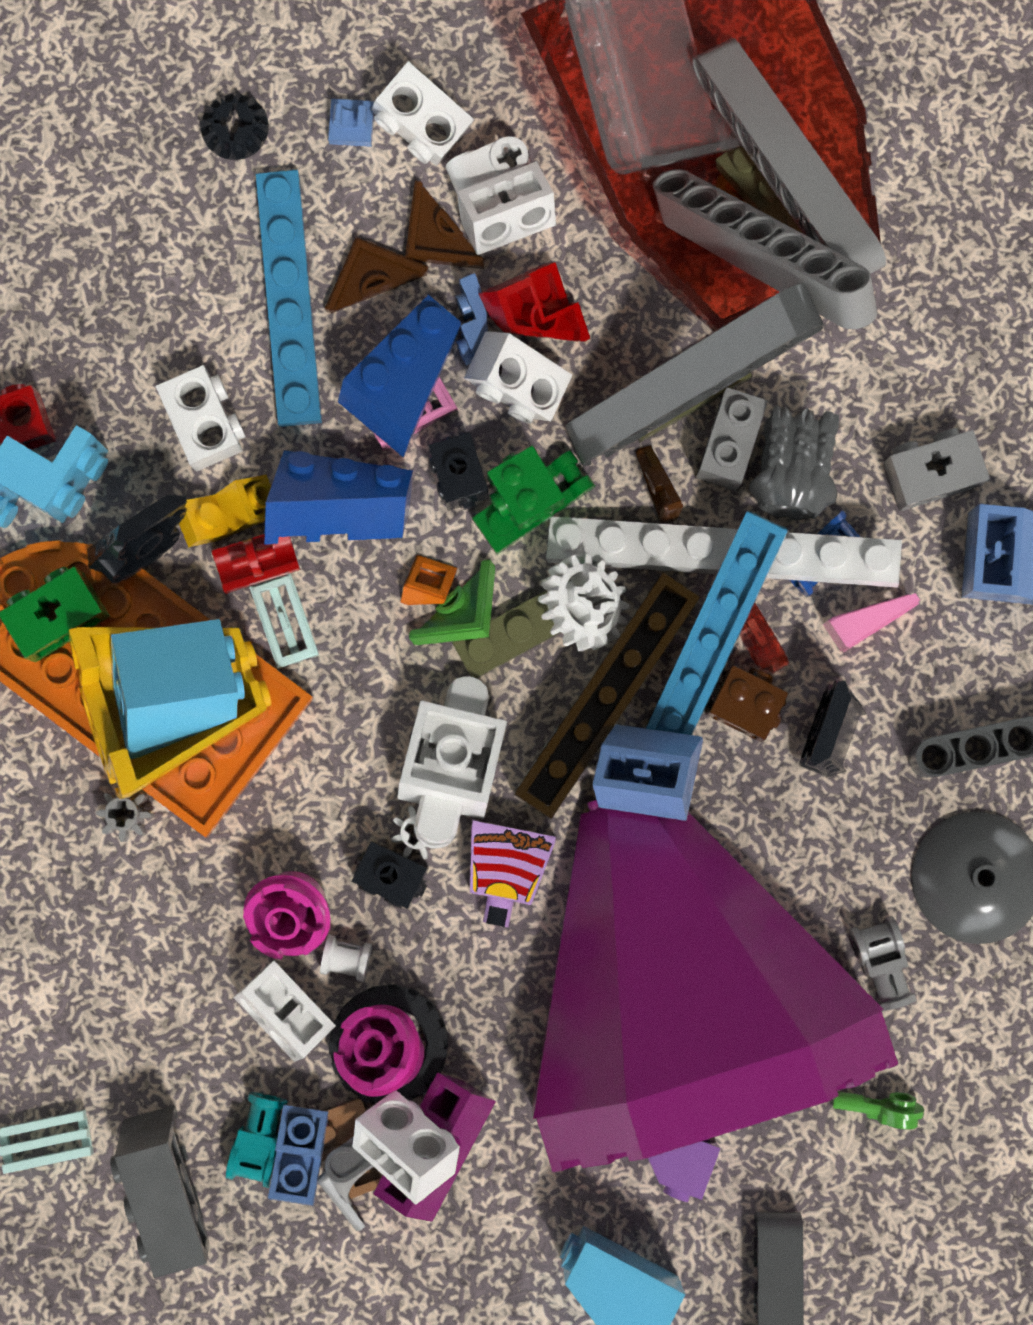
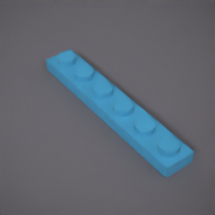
M299 171L256 174L278 425L279 427L322 423Z
M750 511L746 512L646 729L693 735L789 529Z

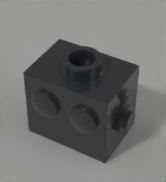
M470 432L456 437L447 436L440 442L428 445L430 452L428 456L429 467L433 474L437 475L439 481L436 484L437 492L440 499L445 501L448 511L457 508L471 509L479 501L489 499L487 484ZM450 467L455 469V473L450 471Z
M375 841L370 842L366 851L359 853L354 863L357 865V870L351 882L357 884L358 888L366 894H377L384 897V901L393 907L409 909L414 899H418L419 896L422 897L427 888L424 878L429 870L428 867L408 857H404ZM391 866L388 873H381L385 867ZM395 869H396V871H397V879H396V880H395V878H394L393 875H392ZM388 877L392 884L385 883L381 878Z

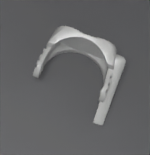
M352 1137L327 1156L325 1172L318 1177V1183L356 1231H360L366 1226L352 1206L353 1202L349 1197V1191L353 1184L374 1166L352 1147Z

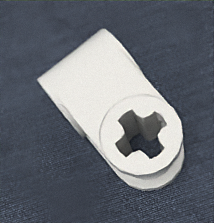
M507 136L479 149L467 151L454 157L446 164V170L457 193L461 189L528 165L530 160L524 142L517 137ZM511 155L517 162V165L510 168L504 161V158Z

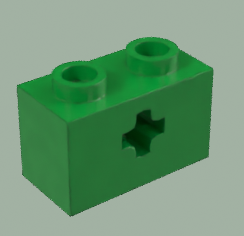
M67 566L61 567L44 578L45 585L32 593L30 590L21 591L6 601L8 607L0 612V618L25 659L36 663L70 642L69 629L94 627L111 617L84 572L76 567L68 569ZM51 602L59 606L55 610L57 615L55 620L46 617L50 613L48 605Z

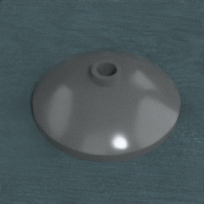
M966 812L943 820L924 837L914 857L912 887L920 910L936 929L958 941L987 944L1012 936L1024 927L1033 916L1032 840L1012 821L992 813ZM984 869L991 875V881L987 886L980 885L977 879L979 872Z

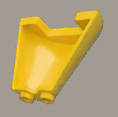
M77 627L69 629L74 667L79 669V682L81 685L79 689L88 722L110 784H118V787L114 788L119 799L128 798L257 717L266 711L268 706H271L270 694L265 681L258 682L255 680L251 671L252 667L257 666L253 645L250 641L244 642L239 628H222L224 636L231 635L233 639L235 662H232L231 666L233 673L241 672L244 684L245 697L244 699H238L237 718L136 759H130L125 747L112 682L111 635L153 628Z

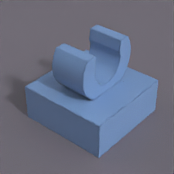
M331 99L329 144L372 147L374 112L371 109L374 101Z

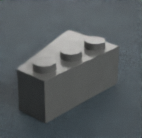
M175 1105L123 1119L116 1152L110 1158L113 1178L116 1183H123L127 1195L124 1196L126 1217L129 1223L136 1222L140 1234L137 1236V1248L140 1259L143 1263L149 1262L154 1278L207 1264L210 1244L196 1187L191 1186L184 1160L188 1159L185 1145L178 1146L173 1130L175 1119L178 1118Z

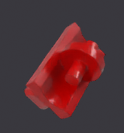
M265 534L212 550L211 552L224 593L227 594L301 570L291 537H279L278 544H264Z

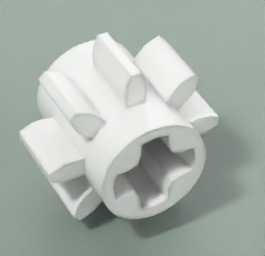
M409 806L410 818L406 821L394 818V823L401 827V834L391 838V841H403L407 845L403 853L404 857L411 855L413 849H419L422 858L428 859L427 846L423 845L420 841L416 845L409 842L412 835L406 830L409 824L414 825L417 814L415 808Z

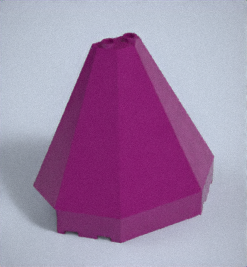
M597 800L587 803L589 812L580 815L532 1107L533 1119H537L552 1172L563 1171L581 1165L582 1168L608 1165L617 1159L627 1156L629 1161L653 1157L828 1102L839 1096L838 1090L855 1088L876 1077V1072L898 1065L882 1010L884 1009L689 812L687 820L684 821L599 808Z

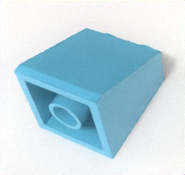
M220 619L111 635L113 690L125 747L130 759L142 757L237 718L238 699H244L245 697L244 684L241 672L233 673L231 663L235 662L234 643L231 635L224 636Z
M585 1226L582 1227L578 1236L573 1233L569 1235L561 1251L560 1258L563 1260L560 1267L564 1271L565 1285L596 1325H671L686 1295L678 1275Z

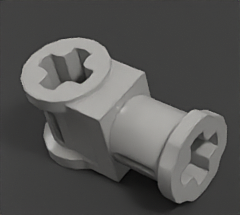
M893 916L886 917L884 923L859 930L857 927L850 928L849 934L856 957L863 968L864 975L873 978L880 1000L878 1004L884 1009L882 1011L893 1010L917 1001L915 993L909 992L902 968L908 967L905 956L902 934ZM880 939H884L883 941H879V942H876V943H873V944H870V945H869V943H871V942H874V941H877V940H880Z

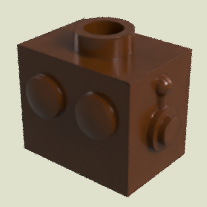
M733 665L728 671L723 672L721 683L716 684L711 695L713 702L706 715L759 742H763L766 740L770 730H773V728L777 729L782 720L780 711L786 705V698L789 693L772 685L774 678L769 674L750 667L749 671L746 672Z

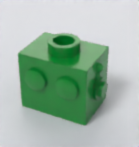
M533 445L518 454L511 453L503 458L504 462L487 472V480L494 490V493L489 495L492 504L501 518L507 515L510 516L519 532L529 528L535 522L540 521L543 523L552 517V513L564 505L565 497Z

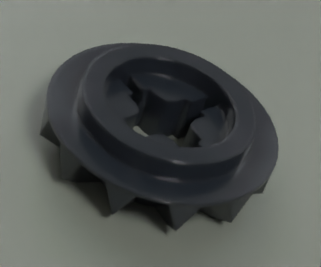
M238 91L226 96L219 94L217 100L205 106V113L202 121H200L202 137L207 147L217 156L228 160H241L254 155L264 145L269 131L268 118L262 106L253 96L248 97L240 94ZM234 110H236L240 122L247 125L237 128L236 134H234V141H232L228 127L221 124L230 122L232 115H234Z

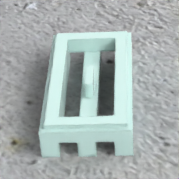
M290 573L250 586L249 588L277 669L319 656L292 574ZM283 585L286 586L307 649L302 651L298 648L278 587ZM268 590L270 591L291 652L290 655L284 657L262 593Z
M86 1109L0 1127V1156H3V1174L94 1154ZM78 1121L79 1130L13 1144L10 1143L9 1136ZM79 1139L82 1142V1147L17 1161L13 1160V1153Z

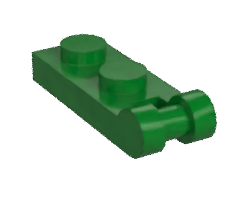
M571 450L559 456L546 467L553 479L563 475L570 485L567 490L562 492L565 497L564 505L555 510L552 516H555L596 486L589 475L584 476L576 466L579 461ZM493 504L472 517V521L496 555L543 524L540 521L535 522L529 528L519 532L510 516L507 515L501 518Z

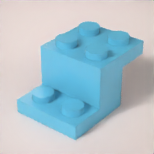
M77 425L53 463L6 436L0 446V527L7 528L14 520L18 512V506L15 505L18 498L23 499L61 523H64L67 516L70 518L76 516L85 501V496L82 494L90 480L97 481L107 467L108 459L105 456L108 450L91 433Z

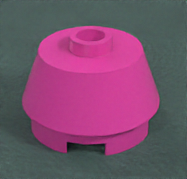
M287 871L263 879L249 891L244 902L243 919L249 933L252 935L250 941L255 948L271 958L282 960L284 955H308L321 945L328 935L331 917L326 895L321 885L305 873Z
M390 1005L364 1007L352 1013L342 1023L340 1028L344 1029L339 1040L338 1052H334V1061L341 1077L357 1092L373 1097L388 1095L410 1083L419 1073L424 1059L423 1043L413 1021L402 1010Z

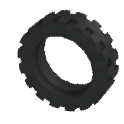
M397 984L373 986L360 992L347 1002L334 1020L336 1026L331 1030L328 1047L329 1054H331L333 1071L342 1081L341 1084L349 1092L352 1091L358 1096L357 1098L364 1102L378 1103L387 1095L378 1097L366 1096L354 1090L339 1074L334 1061V1052H338L339 1040L344 1031L340 1027L352 1013L361 1008L374 1005H390L400 1008L415 1017L422 1026L426 1038L425 1056L419 1073L410 1083L397 1090L408 1101H412V1099L428 1091L437 1072L441 1073L445 1065L448 1052V1036L444 1019L433 1002L415 989Z

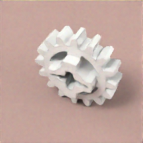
M588 554L578 559L575 555L570 556L548 570L550 576L541 580L540 583L548 592L538 597V602L548 607V611L541 615L542 619H552L554 623L550 633L555 635L562 632L564 634L563 645L567 647L576 643L578 651H584L589 648L597 650L608 645V642L619 638L620 633L618 629L626 626L628 623L620 614L630 608V604L620 599V595L627 591L626 587H616L614 583L618 573L614 571L607 574L604 572L605 561L600 560L592 564L591 556Z

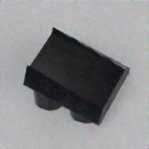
M167 494L113 529L87 549L88 567L103 573L115 584L123 580L126 581L161 558L180 537L181 532L176 526L186 515V496Z
M835 680L833 684H828L825 688L799 762V767L823 775L826 778L847 772L843 767L846 754L859 717L867 714L846 681Z

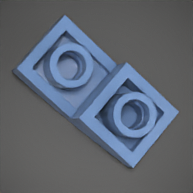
M475 273L459 279L461 294L455 296L464 320L473 319L460 325L462 339L456 341L459 353L466 366L471 363L485 332H488L486 309L478 294L482 291Z
M283 1105L268 1199L314 1206L327 1128V1111Z

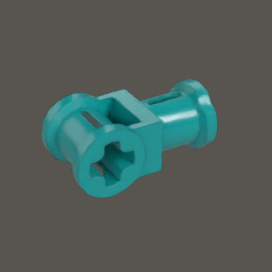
M249 1092L247 1100L251 1105L246 1126H242L238 1130L237 1138L230 1152L225 1178L233 1180L236 1176L260 1181L263 1187L270 1188L276 1157L275 1148L278 1137L276 1130L281 1109H283V1105H287L288 1101L272 1095ZM264 1111H265V1117H264L263 1125H262V1127H261V1122H262L263 1114H264Z

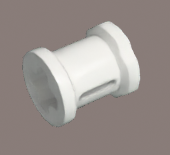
M328 935L323 951L320 974L327 975L331 971L355 976L357 981L364 982L372 944L365 943L363 946L337 941L336 936Z

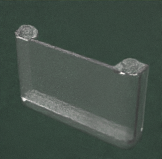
M563 0L605 156L609 166L615 172L628 174L742 147L717 108L712 109L710 98L701 87L695 75L692 58L697 56L698 53L684 0Z

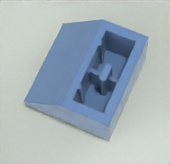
M979 504L968 512L962 598L1033 605V511L1020 507Z
M616 724L602 743L593 780V789L598 807L686 821L703 737Z

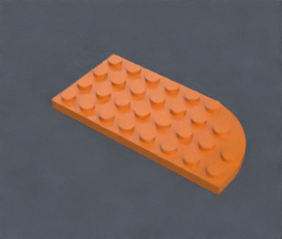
M60 540L44 541L26 545L25 548L13 551L0 558V612L8 607L6 601L12 596L24 590H30L32 593L46 584L44 578L61 567L67 566L68 569L76 567L84 572L111 616L94 627L160 628L210 620L144 569L126 581L123 580L115 584L103 573L90 569L88 567L87 549L93 544L62 542ZM51 602L48 605L50 613L46 617L55 620L57 618L55 610L59 606ZM0 618V682L99 756L81 697L79 669L74 667L70 642L38 662H32L24 658ZM257 654V666L252 667L251 671L255 680L258 682L265 681L270 694L271 706H268L267 710L142 789L205 838H208L314 699L313 696Z

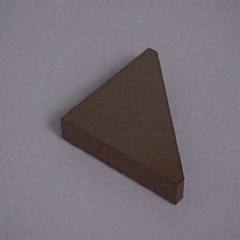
M415 181L405 257L416 262L484 269L485 260L476 254L462 231L445 210L438 205L423 186V183Z
M356 237L325 310L332 314L425 277L429 272V267Z
M651 445L637 449L635 454L660 523L666 524L677 520L683 509V504Z

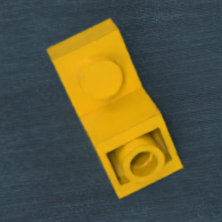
M267 475L235 480L215 495L187 500L185 505L187 512L179 526L188 548L222 540L265 522L266 500L271 488Z

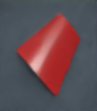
M556 262L545 263L478 293L489 316L504 333L575 342H585L591 339L579 302L569 303Z

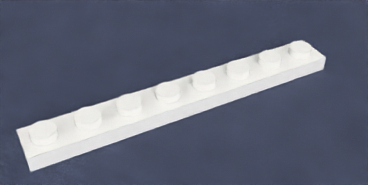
M552 516L550 518L546 559L548 563H560L573 555L578 559L588 554L591 556L592 564L604 560L605 567L717 575L738 529ZM788 532L767 578L898 587L902 540Z

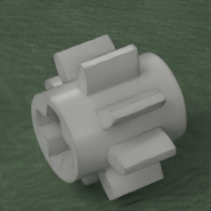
M110 793L104 794L108 804L105 810L96 811V815L105 817L107 825L102 830L103 834H110L115 830H119L120 842H128L129 831L132 830L139 835L147 834L142 823L145 818L150 819L155 816L154 813L145 812L142 806L148 799L147 795H139L136 799H132L131 796L119 799ZM126 802L127 809L134 810V818L127 819L124 827L123 820L116 818V811L124 809Z

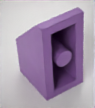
M707 1139L649 1157L648 1159L659 1184L665 1186L663 1190L665 1194L684 1202H688L690 1196L702 1200L721 1148L717 1142Z

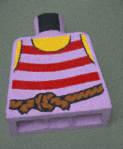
M473 820L470 893L488 896L483 917L484 923L509 927L513 902L532 904L556 837Z

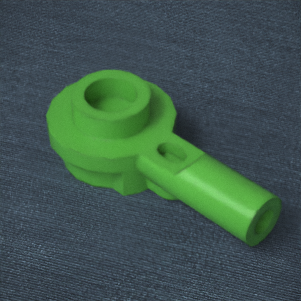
M837 1091L839 1096L834 1098V1109L865 1113L867 1118L878 1120L880 1124L897 1129H915L918 1127V1120L924 1116V1107L916 1102V1097L907 1093L894 1092L889 1095V1098L878 1100L866 1098L861 1094Z

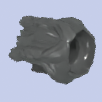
M775 406L773 408L771 417L766 419L764 425L765 446L762 452L760 474L749 485V491L756 498L760 510L776 518L787 517L798 521L809 518L815 519L828 506L836 503L838 491L834 480L829 474L832 470L831 459L834 455L835 436L839 428V415L825 411L819 420H815L814 411L808 408L801 409L795 417H792L787 407Z

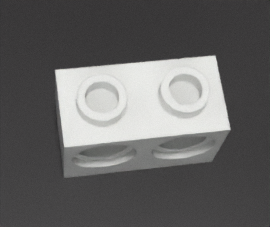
M409 61L377 97L371 109L376 114L374 117L375 121L382 129L391 135L397 132L409 143L407 148L414 157L424 164L431 161L436 166L474 121L468 113ZM396 95L408 96L414 104V110L407 113L400 112L394 107L392 98ZM431 123L441 125L446 131V140L441 142L433 141L426 134L425 126Z
M537 161L457 191L461 224L477 255L556 226L554 192Z
M486 331L464 379L478 387L476 390L477 395L496 404L504 403L510 407L509 415L519 421L531 424L533 419L551 422L572 374L510 333ZM500 364H502L501 376H499ZM532 385H533L534 391H533V395H532V397H531V388H532Z
M202 365L156 385V389L187 460L196 472L243 452L239 440L246 436L236 414L233 413L228 416L221 401L229 397L218 374L210 377V374ZM200 389L206 392L205 400L202 404L196 407L186 406L185 400L191 391ZM211 428L223 430V437L218 444L214 446L203 445L202 438L207 430Z
M275 961L265 966L233 997L294 1062L303 1059L336 1026Z
M397 1090L388 1094L355 1120L352 1147L415 1205L455 1174L460 1146L456 1143L454 1137L447 1130L436 1126L424 1115L422 1109L415 1102L408 1101Z

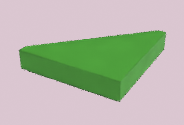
M483 560L480 570L463 587L458 585L447 596L445 603L439 604L435 608L437 612L420 629L410 631L409 640L414 645L489 637L495 579V565L492 561Z

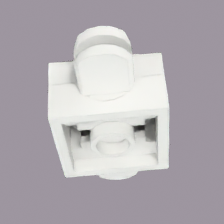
M464 676L455 679L449 686L444 706L420 700L399 782L397 799L419 804L414 831L416 838L429 848L440 849L448 846L453 841L457 833L461 814L483 820L507 721L485 716L489 699L488 690L480 680L474 677Z

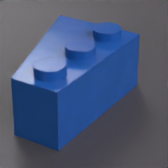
M430 295L423 299L343 379L338 398L340 405L403 458L449 357L462 323Z
M284 450L266 500L264 544H278L279 537L305 536L306 542H320V535L347 534L348 540L403 538L410 508L413 470L401 469L392 465L356 462L348 458L337 459L312 455L304 451L293 452Z

